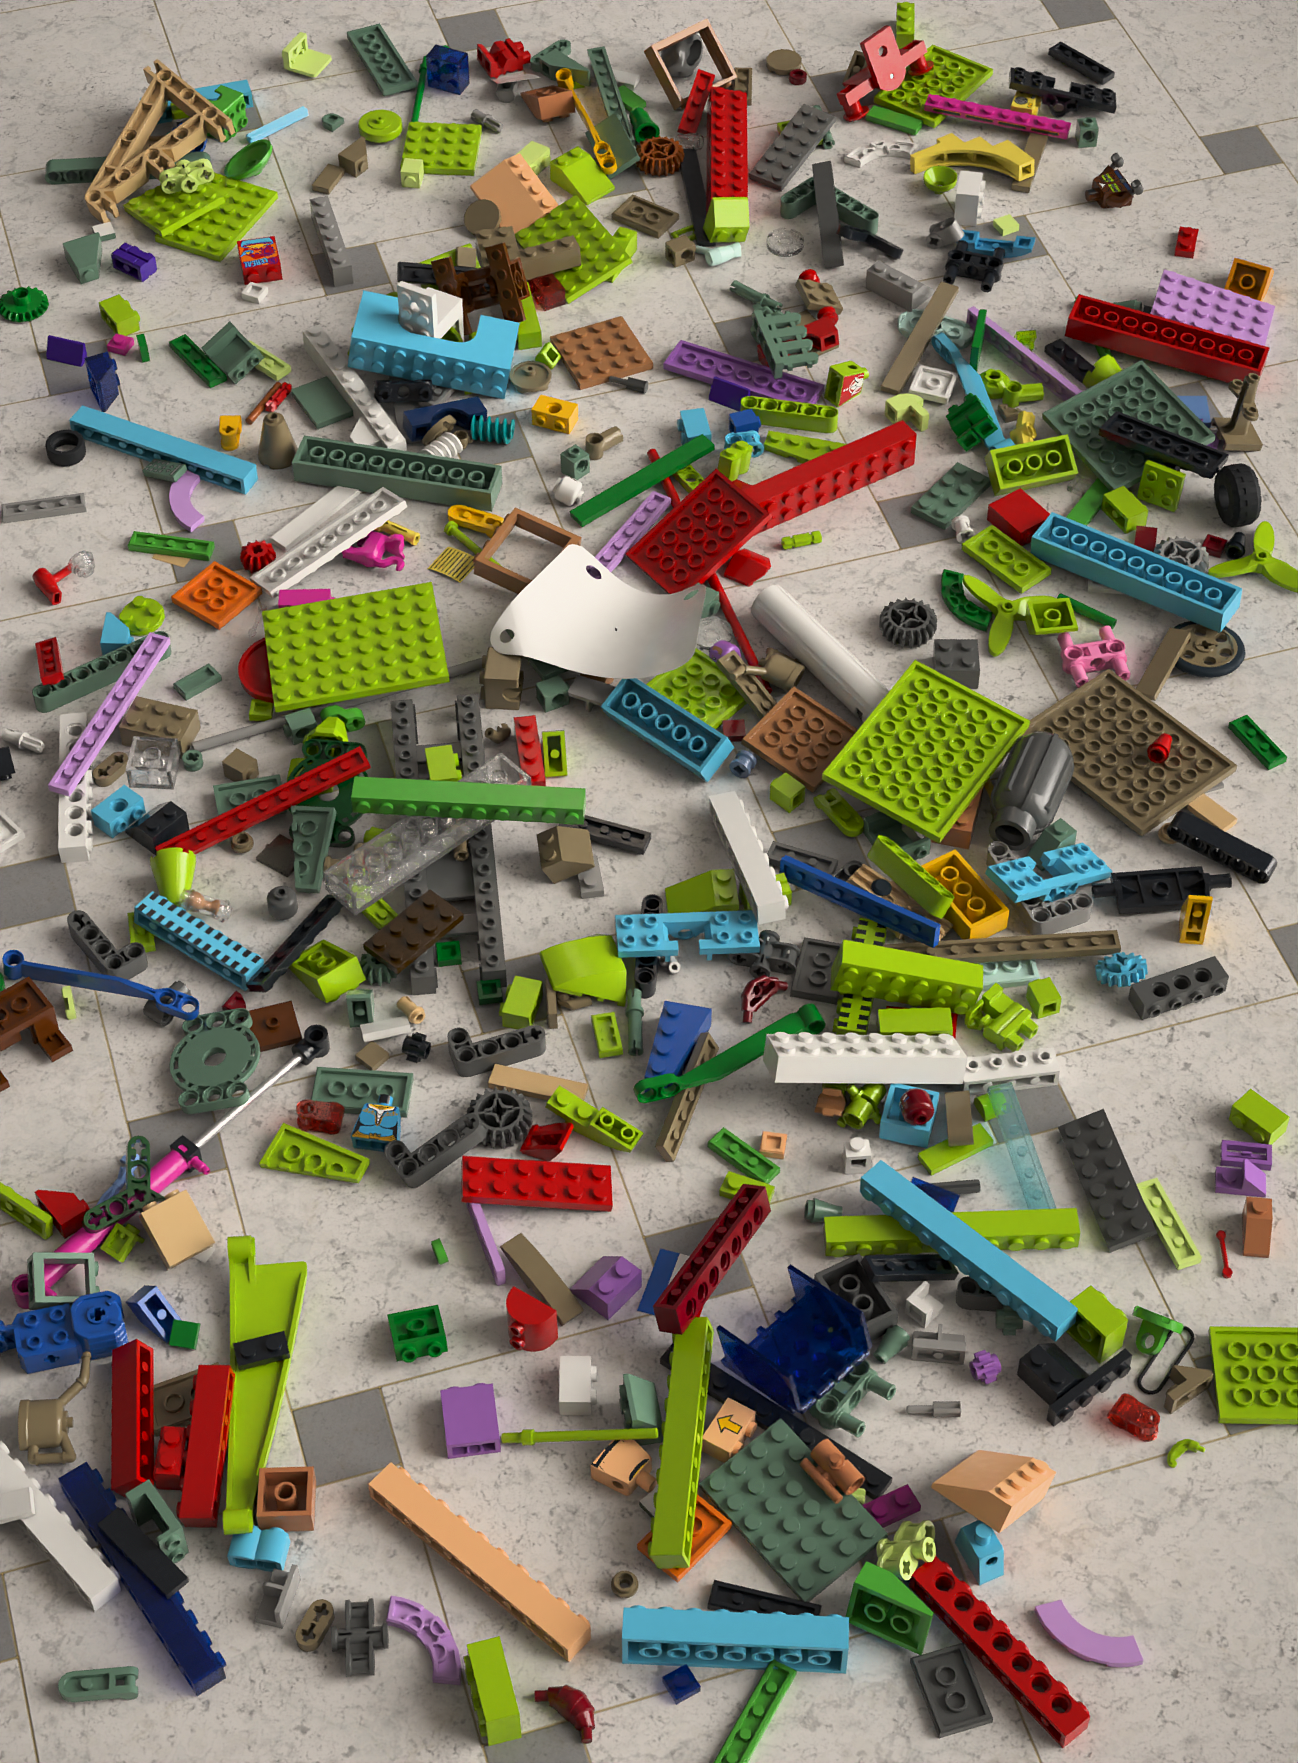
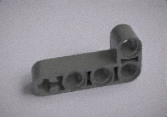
M76 910L68 915L67 923L72 939L101 974L129 980L147 969V956L145 948L141 943H130L117 950L87 913Z
M538 1025L528 1026L472 1043L469 1033L464 1028H454L447 1035L450 1057L457 1073L462 1077H472L492 1071L495 1064L508 1066L543 1055L546 1051L545 1030Z
M469 1113L460 1117L412 1153L402 1141L393 1140L386 1145L384 1154L404 1183L410 1188H417L482 1142L486 1136V1129L475 1114ZM455 1141L453 1145L448 1146L451 1142Z

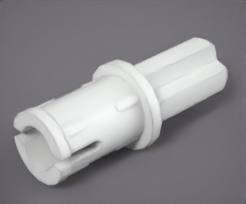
M7 728L2 733L3 741L15 744L19 749L26 748L41 753L45 747V743L29 736L26 732L20 733Z

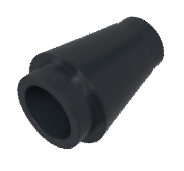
M1236 532L1225 545L1224 550L1228 558L1236 560L1244 556L1246 539L1244 533Z

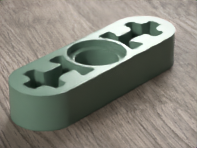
M565 39L558 40L534 55L530 59L531 70L540 72L539 57L554 49L568 56L571 53L570 41Z

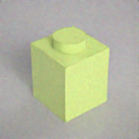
M404 158L401 169L402 187L420 188L424 177L423 159Z

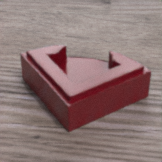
M235 991L222 1006V1011L237 1008L246 1009L243 996L238 991ZM240 1017L238 1020L243 1021L245 1017Z

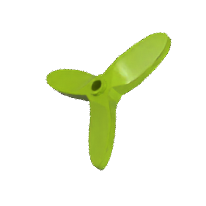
M1263 521L1257 526L1253 539V553L1251 555L1223 562L1208 570V575L1215 578L1236 576L1249 572L1262 574L1272 583L1298 593V570L1286 562L1272 557L1275 541L1274 531L1271 524L1267 521Z
M964 575L963 584L968 591L995 615V620L988 636V651L994 657L999 656L1006 649L1011 638L1014 621H1025L1027 601L1057 599L1052 596H1027L1011 601L1001 597L979 579L970 575Z

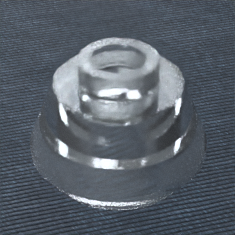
M84 550L69 559L68 570L78 577L87 578L94 573L95 561L92 552Z

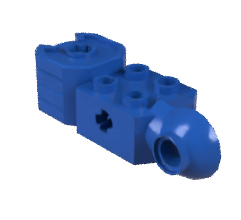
M102 1291L78 1297L71 1307L68 1303L18 1313L13 1323L5 1325L0 1320V1353L17 1348L21 1368L27 1374L79 1364V1359H81L83 1352L86 1351L91 1353V1360L112 1356L113 1349L128 1343L120 1296L111 1291Z

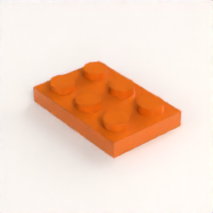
M697 1494L690 1567L661 1570L678 1583L732 1528V1522ZM650 1531L637 1544V1550L653 1562L648 1556V1543L652 1542L653 1535L652 1531Z

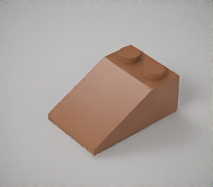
M551 85L520 93L535 118L542 120V122L553 121V117L557 116L559 118L570 117V113H575L572 90Z

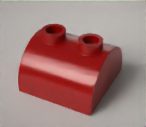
M513 1286L506 1298L508 1334L511 1346L519 1351L525 1350L530 1352L547 1349L558 1339L557 1310Z

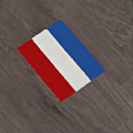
M660 1248L637 1311L655 1315L653 1305L689 1256ZM703 1307L695 1317H700Z

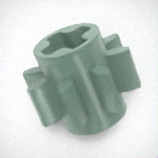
M1003 1305V1309H996V1329H1002L1003 1335L1016 1336V1330L1023 1329V1319L1008 1305Z

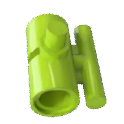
M853 1083L849 1084L845 1090L851 1095V1102L845 1109L843 1117H839L837 1120V1124L842 1128L849 1125L854 1129L863 1128L868 1119H872L877 1125L880 1124L882 1115L879 1113L880 1109L877 1106L886 1095V1087L883 1084L865 1083L863 1087L857 1089Z

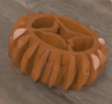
M660 135L656 138L652 136L651 139L645 138V141H640V144L636 146V151L640 157V160L636 162V166L640 171H644L645 174L650 173L652 176L658 175L660 177V175L667 176L668 174H674V171H679L684 153L682 145H679V141H674V138L668 139L667 136L663 138Z

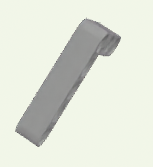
M994 841L988 846L987 867L1016 859L1009 847L1001 841ZM1077 893L1047 904L1039 897L1014 903L1006 895L1031 935L1054 934L1083 924L1090 919L1093 904L1092 897L1086 893Z

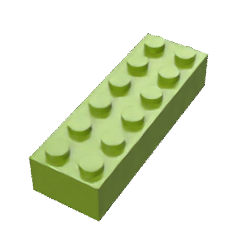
M844 939L831 968L830 990L860 995L866 998L882 999L888 1002H899L911 1006L950 1008L951 1012L959 1015H966V1012L975 1005L983 989V965Z

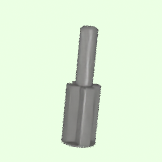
M933 1401V1405H908L906 1411L907 1413H933V1417H961L962 1408L960 1401Z

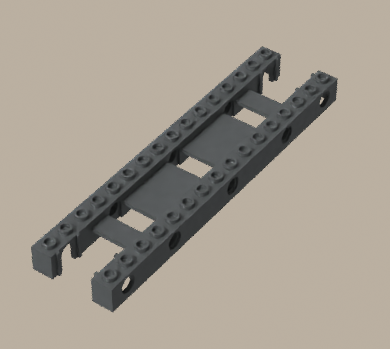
M478 694L456 696L455 711L458 741L460 742L416 745L418 744L415 704H413L412 699L390 701L396 779L429 780V778H419L418 765L426 764L425 748L452 744L453 753L458 754V760L462 761L464 775H462V782L487 783ZM399 815L406 908L428 890H432L446 901L475 898L477 913L464 914V920L443 937L478 934V960L481 961V964H479L480 980L500 979L501 988L507 987L491 820L461 818L465 822V829L469 828L470 843H467L468 858L464 861H458L454 858V849L451 844L424 847L423 832L451 830L450 822L455 818ZM435 945L431 946L410 964L413 996L436 994L438 980L437 969L434 968V965H436Z

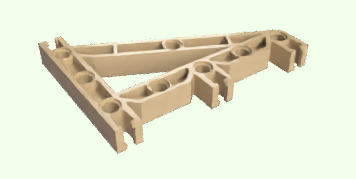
M158 59L154 61L156 73L150 71L151 68L149 66L143 69L146 80L150 85L85 194V201L89 212L102 224L110 222L105 211L112 213L114 218L119 217L116 204L149 182L150 174L159 180V175L164 169L175 167L174 162L206 141L207 133H210L219 142H223L226 139L222 128L229 131L230 135L235 133L232 119ZM168 101H171L190 117L140 153L167 108Z

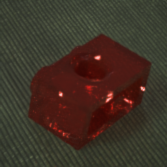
M553 273L527 280L535 302L544 311L565 305V288Z

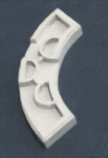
M885 140L870 142L868 146L862 148L859 146L849 152L844 157V162L861 168L867 162L882 157L910 159V155L919 150V144L902 140L886 143Z

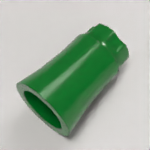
M638 107L630 112V123L633 127L636 141L639 144L640 141H645V138L659 137V127L643 108Z

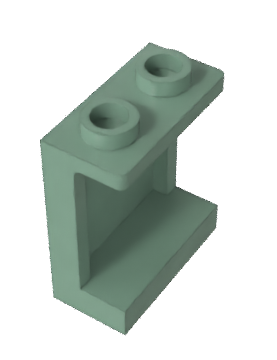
M230 321L201 347L205 354L235 384L265 358Z
M881 811L864 818L863 833L872 845L878 835H883L894 841L914 860L924 858L930 854V838L925 837L913 842L902 830L903 824Z
M148 1479L125 1493L132 1519L138 1527L153 1519L162 1532L156 1538L158 1547L173 1563H178L189 1553L183 1527Z

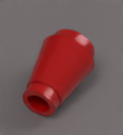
M1162 733L1148 747V758L1152 762L1162 763L1168 759L1172 737L1167 733Z

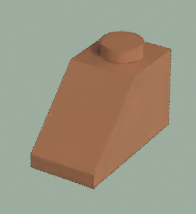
M1246 1197L1242 1211L1243 1256L1269 1258L1273 1221L1272 1199Z

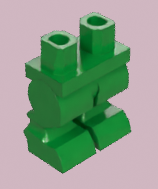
M972 393L964 397V403L960 406L952 405L948 408L949 414L946 415V418L957 436L956 441L966 452L981 442L980 437L984 440L998 429L997 425L992 421L993 418L989 415L986 406Z

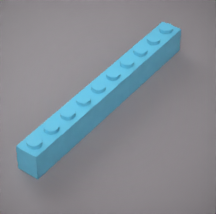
M83 405L69 420L71 430L80 433L85 440L149 462L155 458L185 464L187 470L199 475L201 480L245 495L258 480L257 467L254 463Z
M880 1160L861 1177L860 1193L866 1200L872 1201L880 1207L884 1214L897 1220L905 1230H910L918 1236L922 1243L935 1249L943 1259L952 1262L961 1273L969 1275L982 1289L988 1290L995 1295L1003 1305L1010 1306V1308L1017 1312L1020 1318L1029 1321L1037 1327L1042 1335L1048 1336L1056 1342L1075 1324L1077 1307L885 1162Z

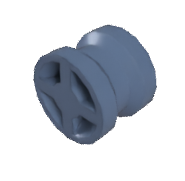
M740 750L735 759L729 764V768L735 776L747 778L751 773V769L756 766L757 759L751 752Z

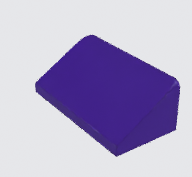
M51 335L48 336L46 358L48 360L82 367L88 359L85 343Z
M715 376L710 389L709 400L740 411L741 399L750 396V389Z

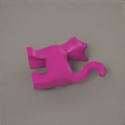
M370 532L365 538L358 540L357 546L359 548L351 546L349 549L342 551L343 558L363 564L366 567L386 568L396 564V571H402L405 566L403 561L405 559L403 554L405 547L404 536L401 534L387 536L380 532ZM386 551L395 555L384 560H381L383 554Z

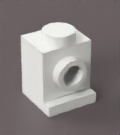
M855 1137L850 1141H844L842 1156L845 1174L866 1173L870 1170L871 1149L869 1139L863 1140L860 1137ZM863 1159L861 1164H851V1160Z

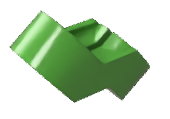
M338 705L325 707L320 712L321 721H324L327 717H338L344 722L348 732L363 728L366 722L363 712L359 708L344 709Z

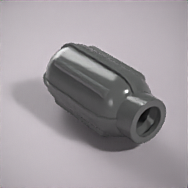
M1037 731L1020 737L1011 748L991 792L989 801L993 819L989 826V834L993 841L1005 843L1010 850L1020 851L1026 849L1034 835L1042 833L1044 829L1051 825L1073 776L1075 767L1072 752L1067 743L1058 737L1059 735L1056 733Z

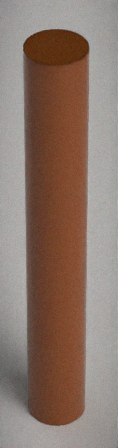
M276 382L248 415L245 419L246 423L251 425L266 408L264 406L265 403L282 385L280 382Z

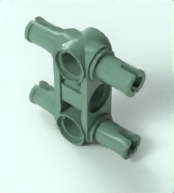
M830 1350L824 1356L823 1365L836 1371L838 1375L819 1396L804 1390L802 1387H798L793 1393L792 1401L809 1410L812 1417L818 1419L819 1425L822 1428H842L859 1438L865 1431V1422L851 1416L850 1413L869 1391L882 1396L888 1401L891 1400L896 1393V1386L878 1377V1373L870 1368L868 1361L865 1359L855 1358L847 1360Z

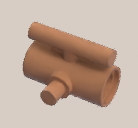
M829 1439L822 1440L810 1453V1457L818 1464L817 1467L808 1458H805L799 1464L835 1504H838L843 1499V1496L836 1490V1486L846 1495H851L860 1488L865 1480V1477L848 1459L845 1460V1456Z

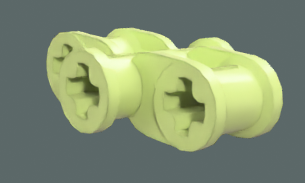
M204 158L193 162L185 159L180 160L175 167L164 170L159 175L162 190L168 194L181 190L192 193L197 189L198 185L214 179L211 162Z
M923 1520L921 1523L903 1521L895 1533L894 1541H890L887 1538L878 1541L876 1548L877 1566L892 1572L901 1580H909L916 1570L919 1560L932 1562L935 1558V1527L930 1520Z

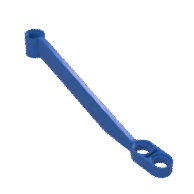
M9 950L2 958L4 975L10 980H18L22 976L25 978L29 976L32 980L149 999L155 1002L158 1010L188 1021L195 1019L199 1015V1001L196 998L171 988L153 989L116 976L27 962L24 960V955L18 950ZM170 996L173 1001L170 1004H163L160 1002V998ZM186 1004H191L195 1007V1010L185 1012L182 1010V1007Z

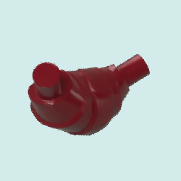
M766 975L749 981L741 994L742 1022L752 1023L753 1012H757L778 990L786 991L788 983L779 981L776 977H768Z
M569 1685L548 1687V1690H535V1702L549 1701V1707L554 1708L558 1714L575 1726L576 1730L581 1731L582 1743L588 1744L592 1742V1730L595 1729V1708L583 1691Z

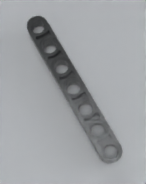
M831 161L812 164L824 267L828 269L844 266L841 236L836 234L839 227L832 164Z

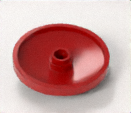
M264 637L253 643L243 653L238 665V675L243 689L251 697L274 704L266 640Z

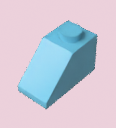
M106 612L100 641L102 655L134 642V637L130 636L129 628L111 612Z

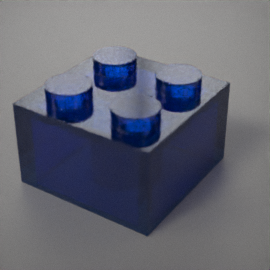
M435 44L426 55L428 87L461 95L470 84L468 53Z

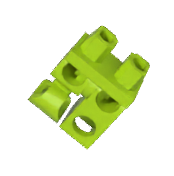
M997 983L982 995V999L966 1012L964 1020L965 1025L969 1029L979 1031L984 1029V1038L996 1044V1048L1000 1051L1005 1047L1013 1052L1019 1051L1024 1044V1039L1018 1035L1022 1033L1031 1039L1036 1035L1039 1027L1030 1019L1032 1012L1005 995L1003 988Z

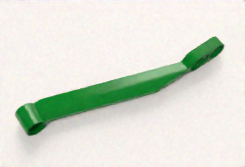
M805 1004L797 1012L786 1015L680 1077L669 1073L640 1080L633 1088L634 1094L640 1103H649L673 1097L683 1089L721 1080L764 1055L766 1034H775L776 1032L819 1034L826 1026L825 1021L814 1004ZM670 1083H674V1084L671 1085L670 1087L664 1088L666 1085H668V1084H670ZM651 1088L648 1092L640 1094L642 1091Z

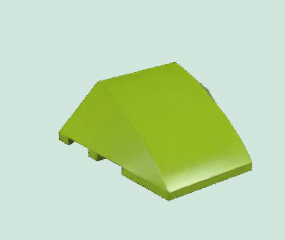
M594 934L585 938L557 944L540 951L539 956L553 990L580 997L586 994L596 997L597 1001L603 1002L604 999L617 1002V1006L625 1007L626 968L622 958H618L617 947L612 935Z

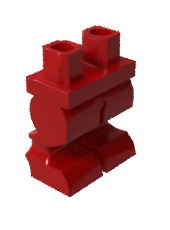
M510 38L505 39V42L496 41L489 52L485 46L477 44V60L490 78H498L499 75H505L506 71H523V65L530 63L531 54L529 51H524L521 41L513 42Z

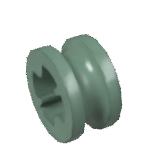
M188 750L183 754V765L187 771L195 772L203 767L204 762L201 752L198 750Z

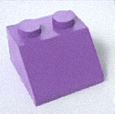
M603 1256L570 1288V1291L593 1310L609 1320L642 1287V1270L623 1256Z

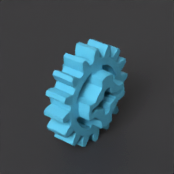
M1125 952L1112 954V957L1104 956V960H1098V965H1095L1097 981H1101V984L1108 983L1109 987L1117 985L1118 988L1121 986H1131L1132 982L1138 983L1139 979H1145V975L1148 974L1146 959H1142L1141 955L1134 956V953L1125 955Z

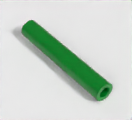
M1060 593L1057 599L1070 597ZM1070 598L1073 611L1104 626H1110L1111 629L1115 627L1117 619Z

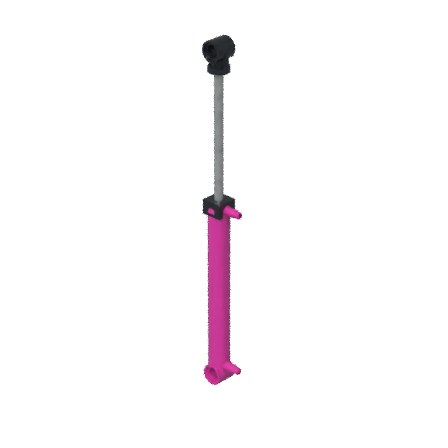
M317 1024L309 1026L304 1032V1038L292 1046L293 1056L250 1092V1099L246 1104L230 1109L193 1142L184 1135L170 1145L171 1151L150 1168V1188L160 1193L186 1170L191 1173L196 1169L207 1175L210 1172V1168L202 1161L200 1148L297 1064L309 1065L314 1058H321L327 1055L330 1050L327 1029ZM135 1191L133 1198L127 1201L128 1206L137 1199L142 1202L144 1194H138ZM114 1202L110 1204L109 1209L112 1214L120 1215L123 1213V1207L120 1203ZM104 1209L101 1216L93 1217L88 1223L90 1225L94 1223L98 1226L99 1220L105 1217ZM135 1212V1213L129 1215L128 1217H126V1218H124V1219L118 1221L117 1223H119V1224H121V1225L125 1224V1223H126L131 1217H133L137 1212ZM115 1224L98 1233H89L82 1227L54 1252L91 1253L106 1240ZM44 1264L45 1296H57V1293L51 1287L77 1264ZM22 1274L13 1280L11 1286L17 1305L22 1309H29L28 1292H25L28 1291V1274Z

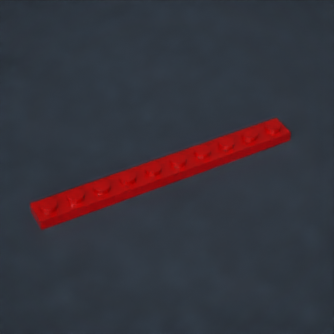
M359 746L155 848L159 851L178 847L182 848L185 853H189L190 850L197 854L291 808V806H295L370 769L371 766Z

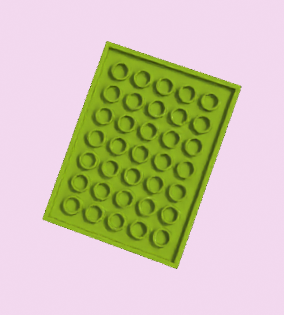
M432 582L262 611L276 713L450 682Z
M914 660L822 773V780L931 840L940 843L1008 755L1013 745L1028 729L1030 721Z

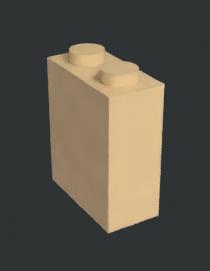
M176 1189L164 1196L165 1201L159 1204L156 1201L147 1204L142 1208L143 1212L139 1215V1219L167 1271L215 1244L187 1190L179 1192Z

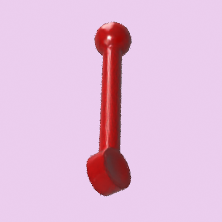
M1219 1230L1216 1233V1237L1220 1241L1224 1269L1222 1276L1228 1279L1231 1278L1233 1271L1228 1265L1224 1240L1226 1233L1223 1230Z

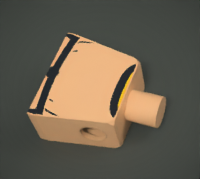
M612 1440L591 1464V1478L626 1496L631 1495L638 1486L650 1493L657 1485L656 1478L649 1474L652 1470V1458L635 1440Z

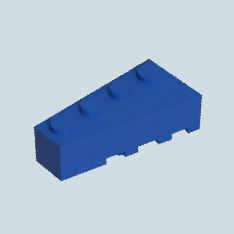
M664 1001L644 1079L669 1073L675 1074L678 1077L682 1076V1072L691 1058L700 1033L708 1032L711 1027L712 1008ZM670 1083L666 1085L664 1088H668L674 1083Z

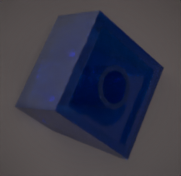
M108 352L84 358L90 389L102 412H106L119 395L118 386L120 385L118 375L115 374V370H118L114 358H110Z

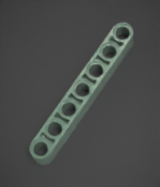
M164 631L154 632L155 634L169 637ZM147 636L65 672L64 680L55 685L47 684L43 686L42 683L38 684L32 690L36 709L41 713L51 712L118 681ZM169 645L159 662L170 657L172 652L171 645Z

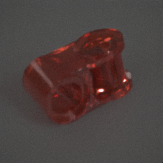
M302 1100L296 1106V1113L298 1114L297 1125L302 1131L338 1134L341 1130L345 1108L337 1102Z
M1121 1394L1107 1414L1109 1421L1116 1427L1129 1432L1144 1442L1153 1441L1157 1438L1159 1432L1160 1416L1158 1412L1129 1394Z

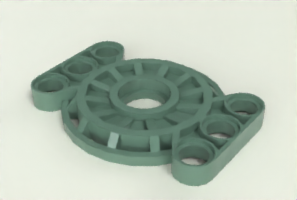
M237 1008L201 1014L193 1020H185L183 1022L182 1028L186 1036L175 1047L169 1065L170 1073L176 1085L184 1091L178 1098V1103L184 1113L196 1114L238 1107L249 1101L250 1093L244 1082L255 1071L261 1052L256 1036L249 1029L253 1021L247 1009ZM246 1017L244 1022L235 1023L238 1018ZM223 1021L220 1026L212 1027L213 1023ZM200 1025L197 1030L189 1031L191 1026ZM247 1035H249L253 1039V1041L249 1042L246 1038ZM214 1054H226L225 1059L218 1065L208 1066L204 1064ZM176 1061L178 1062V1069H175ZM177 1078L183 1079L184 1082L181 1083ZM236 1091H244L241 1096L232 1097ZM220 1095L217 1100L208 1101L211 1096ZM192 1098L196 1099V1101L193 1104L185 1105V1102L187 1100Z

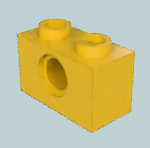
M540 395L531 409L532 425L570 434L578 421V404Z

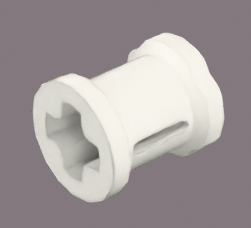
M964 515L955 517L951 522L959 543H964L974 536L973 529L969 527V518Z

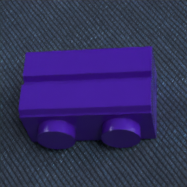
M124 243L111 254L113 268L142 282L148 279L149 275L151 276L157 271L154 255L140 250L137 246Z

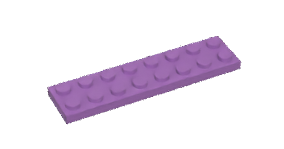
M683 340L678 342L663 363V369L709 384H712L715 376L750 389V396L816 404L824 392L825 386L824 384L785 372L782 373V378L774 379L769 367Z

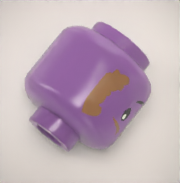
M720 640L710 648L709 657L714 662H717L719 658L733 650L741 658V652L736 645Z

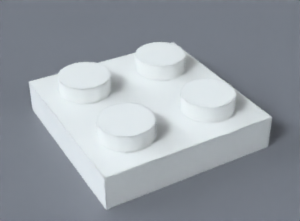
M920 365L909 388V394L917 395L925 400L947 404L957 383L958 373Z

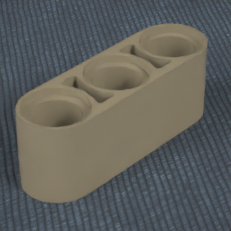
M970 1091L945 1092L949 1147L974 1145Z

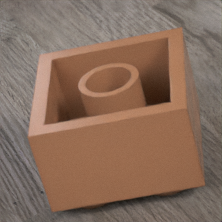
M314 1466L259 1468L256 1515L259 1529L265 1530L277 1527L285 1532L314 1531L316 1502Z

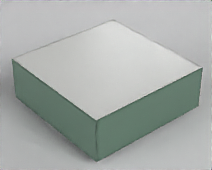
M110 222L92 226L93 233L99 232L101 242L116 238Z

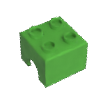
M220 85L215 90L220 96L215 101H208L232 119L235 130L233 135H230L229 131L222 128L223 135L226 136L223 142L226 143L238 131L246 127L248 118L246 117V103L244 102L243 93ZM207 133V136L216 139L210 133Z

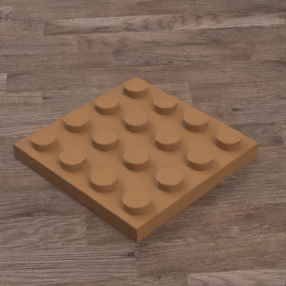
M622 316L550 336V343L562 356L560 359L580 390L607 383L610 376L624 378L653 369L652 360Z
M793 687L742 739L741 744L781 772L788 773L813 793L824 782L822 780V773L858 729L796 687Z

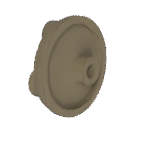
M538 361L521 362L510 371L512 385L517 388L518 393L522 394L547 390L552 378L550 368Z

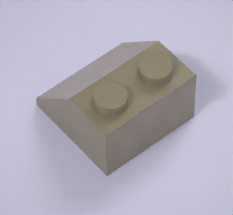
M555 826L536 834L541 869L554 884L595 867L588 830Z

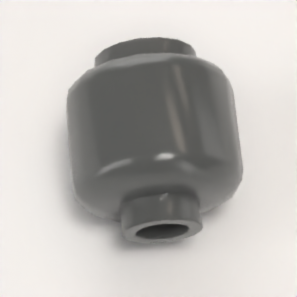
M278 886L271 889L268 893V911L273 918L287 920L297 913V897L292 888Z

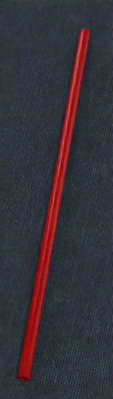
M656 449L648 450L647 455L651 463L660 459ZM667 477L661 481L667 497L671 498V505L674 508L681 500L670 477ZM713 573L707 580L711 589L719 592L720 607L748 666L761 667L758 665L759 661L716 573ZM755 675L770 694L772 688L769 682L763 680L761 676Z

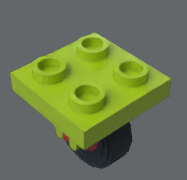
M1147 460L1144 465L1137 498L1175 512L1178 509L1186 474L1180 472V467L1171 463L1161 465Z

